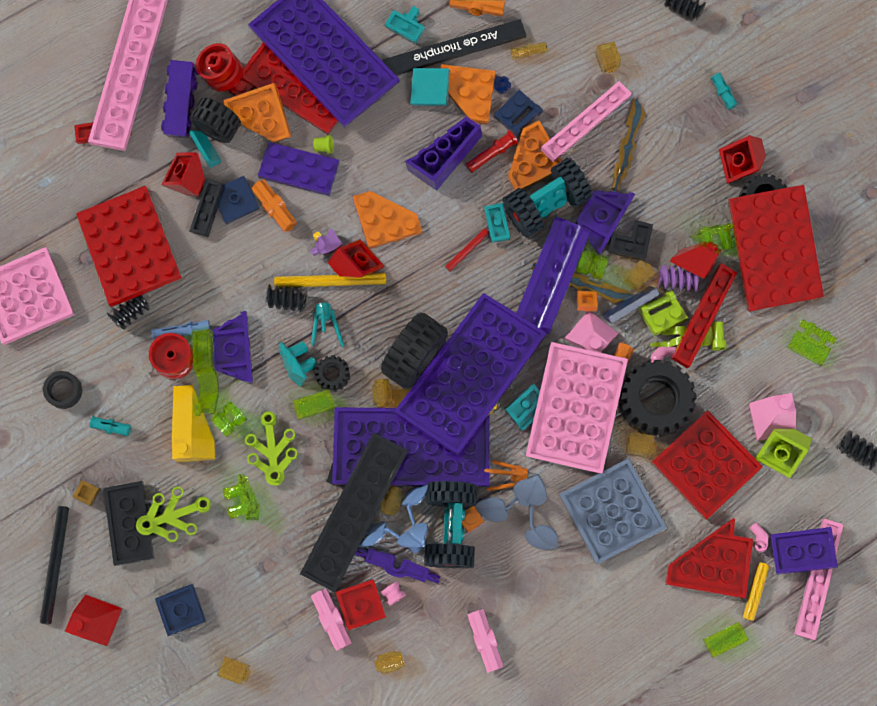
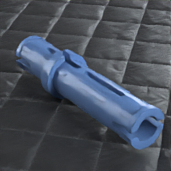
M209 320L193 323L189 321L183 325L152 329V338L155 340L156 337L164 333H176L181 336L189 335L192 337L194 334L210 332L211 326Z

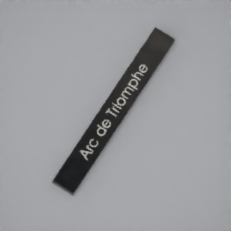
M521 19L382 60L397 76L411 72L413 68L428 67L526 38V33Z

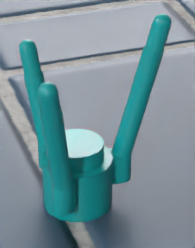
M319 303L316 305L311 345L315 344L318 319L321 321L322 332H326V321H329L331 317L340 345L344 347L335 318V310H331V304Z

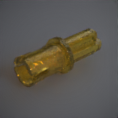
M546 42L533 45L527 43L522 47L511 48V55L513 60L524 57L531 58V55L547 52L548 48Z

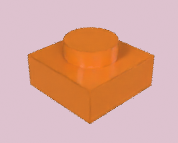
M578 291L576 295L577 309L580 311H597V292Z
M474 506L465 511L462 525L467 533L485 523Z

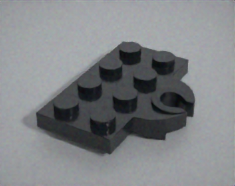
M138 481L103 488L114 566L155 559L152 539L159 537V535L154 533L142 535L136 529L137 520L141 516L147 515L153 503V500H146L144 482ZM162 505L159 506L157 513H164L165 508ZM144 522L142 526L144 528H149L150 523ZM163 523L158 526L163 529H166L168 524Z

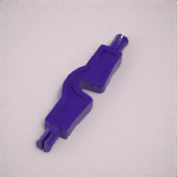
M358 548L357 551L359 552L355 553V555L365 558L367 563L382 567L388 574L394 577H410L422 582L429 580L437 584L441 577L430 573L428 568L417 565L407 559L403 560L399 569H395L396 557L393 554L379 552L371 548L368 551Z

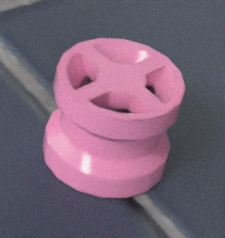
M398 581L381 591L382 595L387 597L389 606L406 596L400 590Z

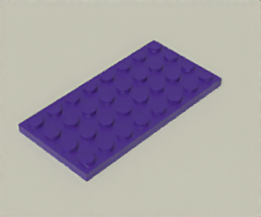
M277 0L248 24L254 34L344 128L400 82L399 78L323 0Z
M483 293L394 413L459 456L547 336V333Z
M335 407L332 485L347 484L374 432L408 450L390 486H424L435 481H460L463 483H473L477 487H489V473L484 472V469H489L490 414L460 455L457 456L394 413L396 408Z

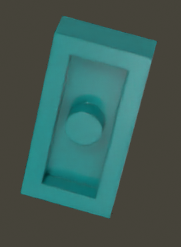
M503 203L484 206L491 242L497 243L510 240Z

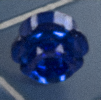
M506 76L496 77L493 88L498 93H506L511 88L509 78Z

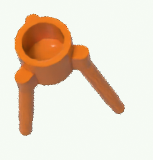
M492 460V463L510 468L511 471L484 469L486 473L510 475V481H514L513 483L488 487L486 491L511 488L517 482L527 479V468Z

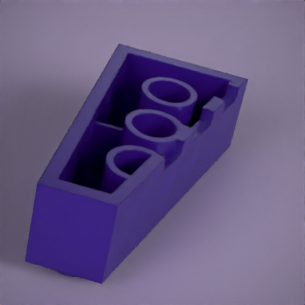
M170 60V65L167 66L169 80L165 85L167 101L163 104L165 120H162L161 129L164 131L163 134L168 137H190L189 133L192 124L190 121L192 114L190 109H193L195 105L193 91L197 90L198 82H196L195 76L199 75L193 62Z
M466 116L448 129L447 133L442 137L436 138L433 141L434 143L427 148L421 149L412 159L410 157L406 160L405 163L408 171L437 191L483 137L481 126Z

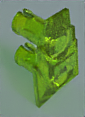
M733 224L701 226L690 235V238H699L701 242L708 243L713 242L712 236L717 233L720 237L722 250L734 247L730 234Z
M239 474L238 484L223 488V495L226 500L239 496L241 501L240 504L227 508L228 516L233 519L245 515L246 520H259L260 504L246 475Z

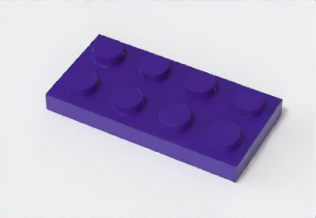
M268 142L258 178L330 196L340 161Z

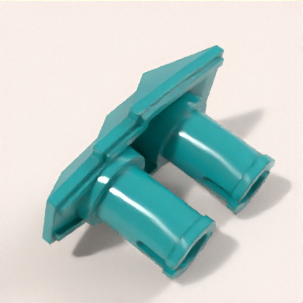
M301 341L290 348L286 347L283 342H280L278 349L283 359L284 367L288 372V377L301 387L307 378L305 373L316 369L317 362L313 357L301 363L297 361V356L308 351L305 342Z

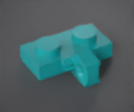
M412 6L408 14H401L393 10L385 23V28L414 44L417 43L425 30V27L418 23L417 17L420 12L419 8Z

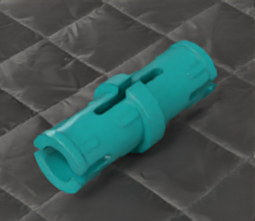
M716 73L710 79L718 91L717 95L721 97L727 110L736 107L738 103L731 92V87L725 82L722 73Z
M92 416L90 420V428L106 431L107 434L116 433L128 437L131 431V424L116 422L115 419L110 418L107 420Z

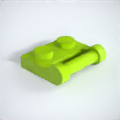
M672 290L666 292L664 296L638 307L640 315L654 337L688 319ZM667 302L671 305L653 315H650L648 312Z

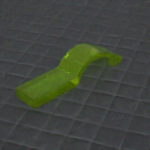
M211 329L193 331V369L196 372L200 386L199 401L195 405V416H201V413L207 412L215 414L219 398V382L214 368L213 331Z

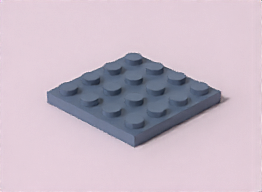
M629 458L603 471L602 474L599 473L559 494L596 565L667 528Z

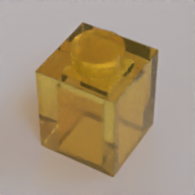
M612 41L597 46L595 55L601 72L612 73L620 67L621 58L615 42Z
M640 260L624 275L623 281L637 293L653 278V268L647 262L644 263Z
M631 432L628 436L626 455L650 458L652 453L656 452L657 442H654V436Z
M225 656L217 676L243 685V682H247L251 674V670H249L250 665Z

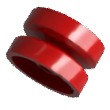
M221 43L211 44L204 48L196 59L197 73L213 90L218 92L232 89L239 83L243 75L242 63L227 45Z
M164 333L156 337L148 351L149 360L154 369L164 378L171 380L187 376L193 369L196 361L192 346L184 337L176 333Z

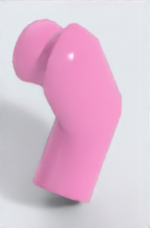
M676 347L657 348L651 354V363L654 360H662L665 356H673Z
M756 522L749 529L756 535L755 549L758 552H764L768 548L769 535Z

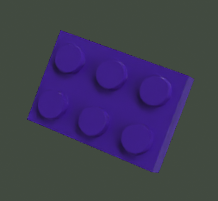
M832 527L771 534L777 575L838 568Z

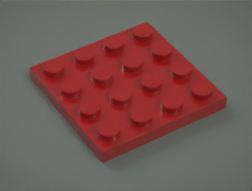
M708 410L651 462L705 520L713 515L763 467Z

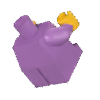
M330 229L328 234L323 237L320 232L313 234L316 247L310 251L313 256L319 253L325 255L335 251L343 244L333 229Z

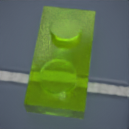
M329 389L293 400L298 420L335 409Z
M737 622L702 640L711 657L714 658L749 639L740 622Z

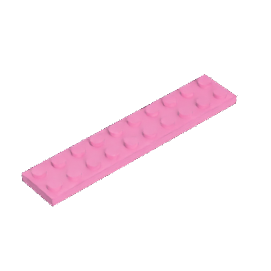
M129 0L88 142L90 145L126 151L168 0Z

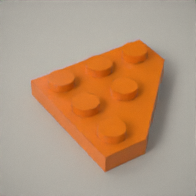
M441 64V68L450 69L448 94L452 101L475 123L488 124L495 71Z
M275 83L223 100L225 106L239 117L241 125L264 136L268 140L278 142L292 137Z
M540 121L522 130L508 174V179L514 190L518 188L525 190L551 177V167L562 161L560 157L553 163L541 151V147L550 138Z
M372 191L353 196L369 249L423 233L416 213Z

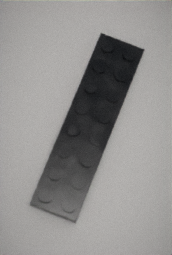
M373 432L300 575L336 592L408 453L407 449Z

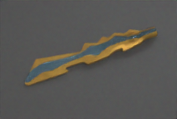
M634 99L625 125L629 126L627 135L621 140L618 153L619 161L615 163L613 174L614 180L611 188L613 191H619L620 184L626 178L627 170L631 167V160H633L632 152L637 147L633 139L646 116L644 109L637 99Z
M533 262V265L531 267L532 270H534L536 266L535 262ZM576 273L573 274L569 286H573L578 291L586 288L592 292H597V295L613 304L632 295L630 291L605 282L599 285L589 281L587 276Z

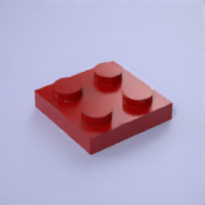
M374 579L336 592L348 631L386 618Z

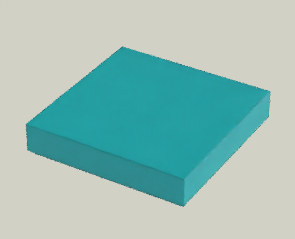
M413 68L410 104L412 106H447L450 69Z

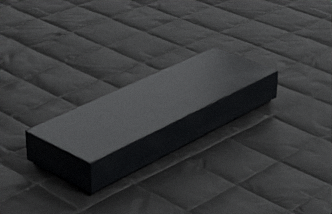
M206 179L189 232L209 237L225 188L224 183Z

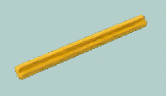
M385 273L369 274L362 278L340 277L339 275L274 277V286L279 285V288L284 286L316 287L386 284Z

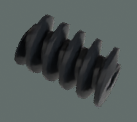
M666 0L664 6L668 7L671 4L670 9L672 11L677 8V14L684 11V18L690 15V21H693L695 18L697 21L706 6V2L699 5L700 0Z
M269 284L266 302L269 308H273L275 305L276 309H281L283 305L284 310H288L290 307L291 311H295L298 307V311L303 312L306 307L308 292L306 289L305 293L302 294L301 288H298L297 293H295L294 287H291L290 291L287 292L286 286L280 291L279 285H276L275 289L272 290V286Z
M140 295L131 299V301H125V306L118 304L119 310L112 308L113 315L108 312L106 314L118 328L120 327L125 330L124 323L131 325L130 318L137 320L136 313L144 315L142 308L148 311L150 308L148 302Z
M851 430L847 431L839 442L837 449L842 447L841 454L849 451L848 458L856 455L855 462L863 459L862 466L864 467L869 463V470L871 471L877 464V447L873 449L874 444L872 442L866 445L867 440L865 438L859 441L860 436L858 434L852 437L853 432Z

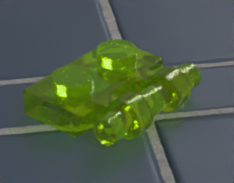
M802 319L799 326L805 329L804 333L797 330L787 348L822 366L831 348L825 346L826 341L834 344L837 337L831 335V332L828 330L824 331L816 327L815 323ZM813 333L819 336V342L809 337L810 334Z

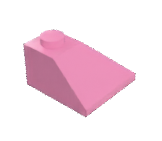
M587 311L565 337V340L576 348L603 353L619 333L591 311Z
M792 393L771 396L749 403L757 441L767 440L774 429H796V409Z

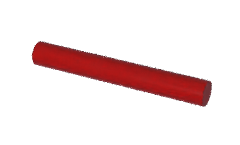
M484 228L445 268L450 272L489 235V231Z

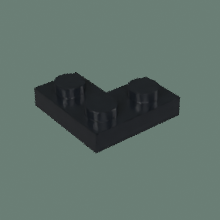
M635 220L631 237L613 233L608 253L645 261L653 224Z

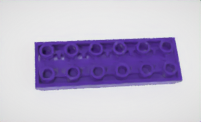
M557 216L551 226L516 314L547 334L551 331L591 232V229Z

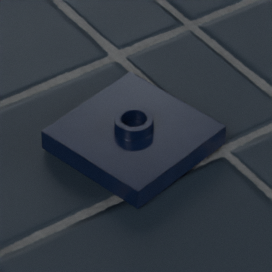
M245 176L225 184L218 209L226 224L260 209Z
M194 584L155 598L167 636H172L207 622Z

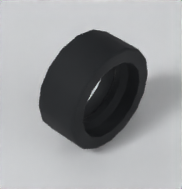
M57 371L49 375L42 389L47 402L60 409L71 408L77 404L83 391L78 378L67 371ZM61 379L71 381L74 387L70 398L64 401L56 400L52 395V387Z

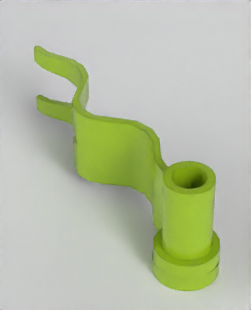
M723 322L712 323V327L709 328L701 346H711V350L714 351L727 349L726 340H724ZM672 327L660 335H680V337L664 342L650 343V347L677 346L687 327Z

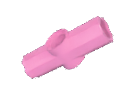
M325 588L311 595L319 613L320 622L325 632L328 633L335 650L338 651L352 644L343 625L344 621L340 612L334 606L327 589Z
M484 609L467 614L474 633L473 638L477 650L481 653L487 673L503 668V662L497 649L498 645L493 630L489 627Z

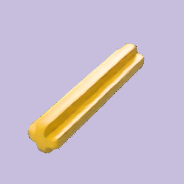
M758 563L743 615V618L749 621H753L756 616L769 570V565L766 563Z

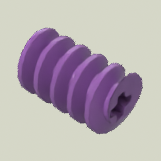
M662 265L658 274L657 288L663 283L664 289L667 288L668 284H671L672 290L678 285L679 291L682 290L683 286H686L687 292H689L691 287L696 292L699 276L685 269L682 271V268L679 266L675 271L673 265L668 270L666 265Z

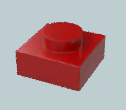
M241 78L237 85L229 89V92L237 96L252 91L254 87Z

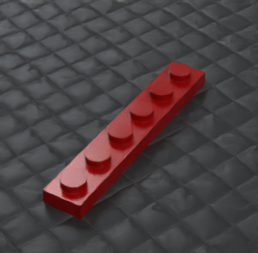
M722 263L718 265L671 358L685 368L691 366L737 272Z

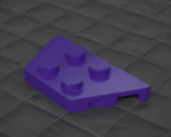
M593 191V197L586 203L576 224L591 229L587 240L598 255H601L633 200L635 193L622 194L615 191Z
M242 311L239 316L232 320L229 319L221 327L210 331L212 369L252 384L253 375L247 311Z

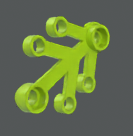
M267 411L262 414L261 422L266 428L268 448L260 443L253 434H248L245 437V442L248 446H253L269 459L270 467L260 461L255 453L247 456V462L265 473V479L268 484L278 486L284 481V471L292 460L298 457V452L295 448L287 449L286 457L279 465L277 458L289 442L296 438V433L292 429H286L284 437L276 446L273 426L277 423V417L273 412ZM266 416L272 417L270 422L265 421ZM292 432L293 437L287 438L286 434ZM253 437L255 439L254 442L248 443V439ZM290 451H295L294 457L288 456ZM252 456L257 458L254 463L250 462ZM273 473H278V477L276 479L271 478V475Z
M176 486L172 489V496L163 515L155 517L159 506L163 505L165 501L163 494L157 493L153 496V503L147 515L141 516L137 520L136 529L142 535L154 533L166 538L168 542L174 543L178 539V533L175 530L167 531L158 525L167 523L185 531L187 535L193 536L197 532V526L194 523L187 524L177 518L196 511L206 513L211 507V502L207 497H199L194 504L173 511L184 493L181 487ZM180 490L181 495L175 496L174 491ZM158 496L162 498L160 503L155 502V498ZM205 501L207 506L202 508L199 503ZM144 522H149L150 527L144 528L142 524ZM189 526H193L195 528V531L193 533H189L187 531V528ZM170 533H174L176 535V538L174 540H170L168 538V535Z

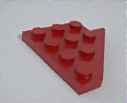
M732 518L671 562L667 567L665 585L745 599L753 539L734 536L735 519Z

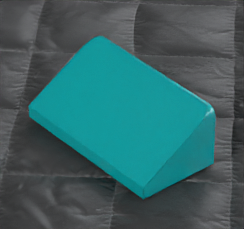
M190 131L189 134L208 167L212 168L221 163L222 161L208 137L200 131Z

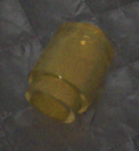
M388 379L374 380V385H372L373 404L377 405V408H387L388 404H392V385L389 384Z
M390 486L380 505L381 513L395 517L396 513L399 512L404 497L401 489Z
M394 650L377 655L378 659L374 660L377 672L381 671L382 675L399 671L400 668L405 667L401 651L396 652Z

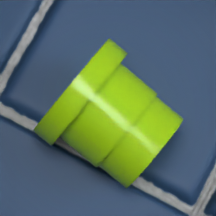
M332 135L314 138V151L332 154L334 148Z

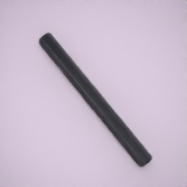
M58 506L40 615L41 624L49 625L52 623L69 507Z

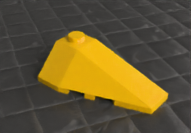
M193 385L173 386L172 459L177 463L216 459L215 440Z

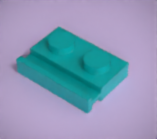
M535 384L530 385L504 408L521 430L526 429L534 421L540 390Z

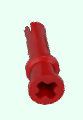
M508 130L507 134L499 140L495 139L492 146L465 163L467 169H470L469 171L473 173L498 154H504L505 150L513 145H517L518 141L514 134Z

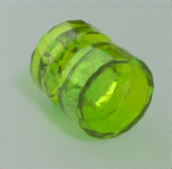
M584 249L576 272L584 275L590 273L591 277L602 280L609 257L602 254L596 256L593 251Z
M232 401L223 407L222 413L217 412L210 418L226 437L235 431V426L240 427L247 420ZM231 414L235 419L230 422L226 418L227 415Z

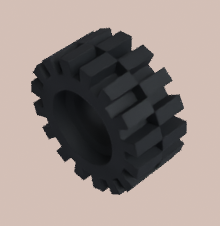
M331 355V357L325 356L324 360H319L320 363L316 365L315 377L319 386L329 392L331 390L337 392L338 389H344L343 386H347L348 380H350V370L346 361L342 360L339 356L335 357V355ZM328 368H338L340 376L336 380H328L325 377V372Z

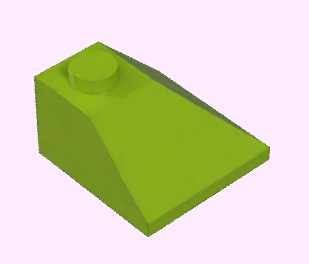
M774 429L755 459L790 478L809 451L812 438L796 429Z

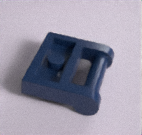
M518 90L494 114V117L518 137L525 126L536 116L543 113V109L521 90ZM529 108L531 111L517 125H514L513 123Z

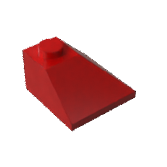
M751 135L719 149L727 184L760 171L766 157L762 138Z
M196 152L176 153L161 185L187 196H198L203 189L205 181L199 154Z
M361 239L339 247L328 261L333 271L340 277L362 278L385 267Z
M702 242L680 249L671 258L670 262L705 279L713 270L722 250L713 242Z
M85 594L72 612L64 632L108 646L123 608Z

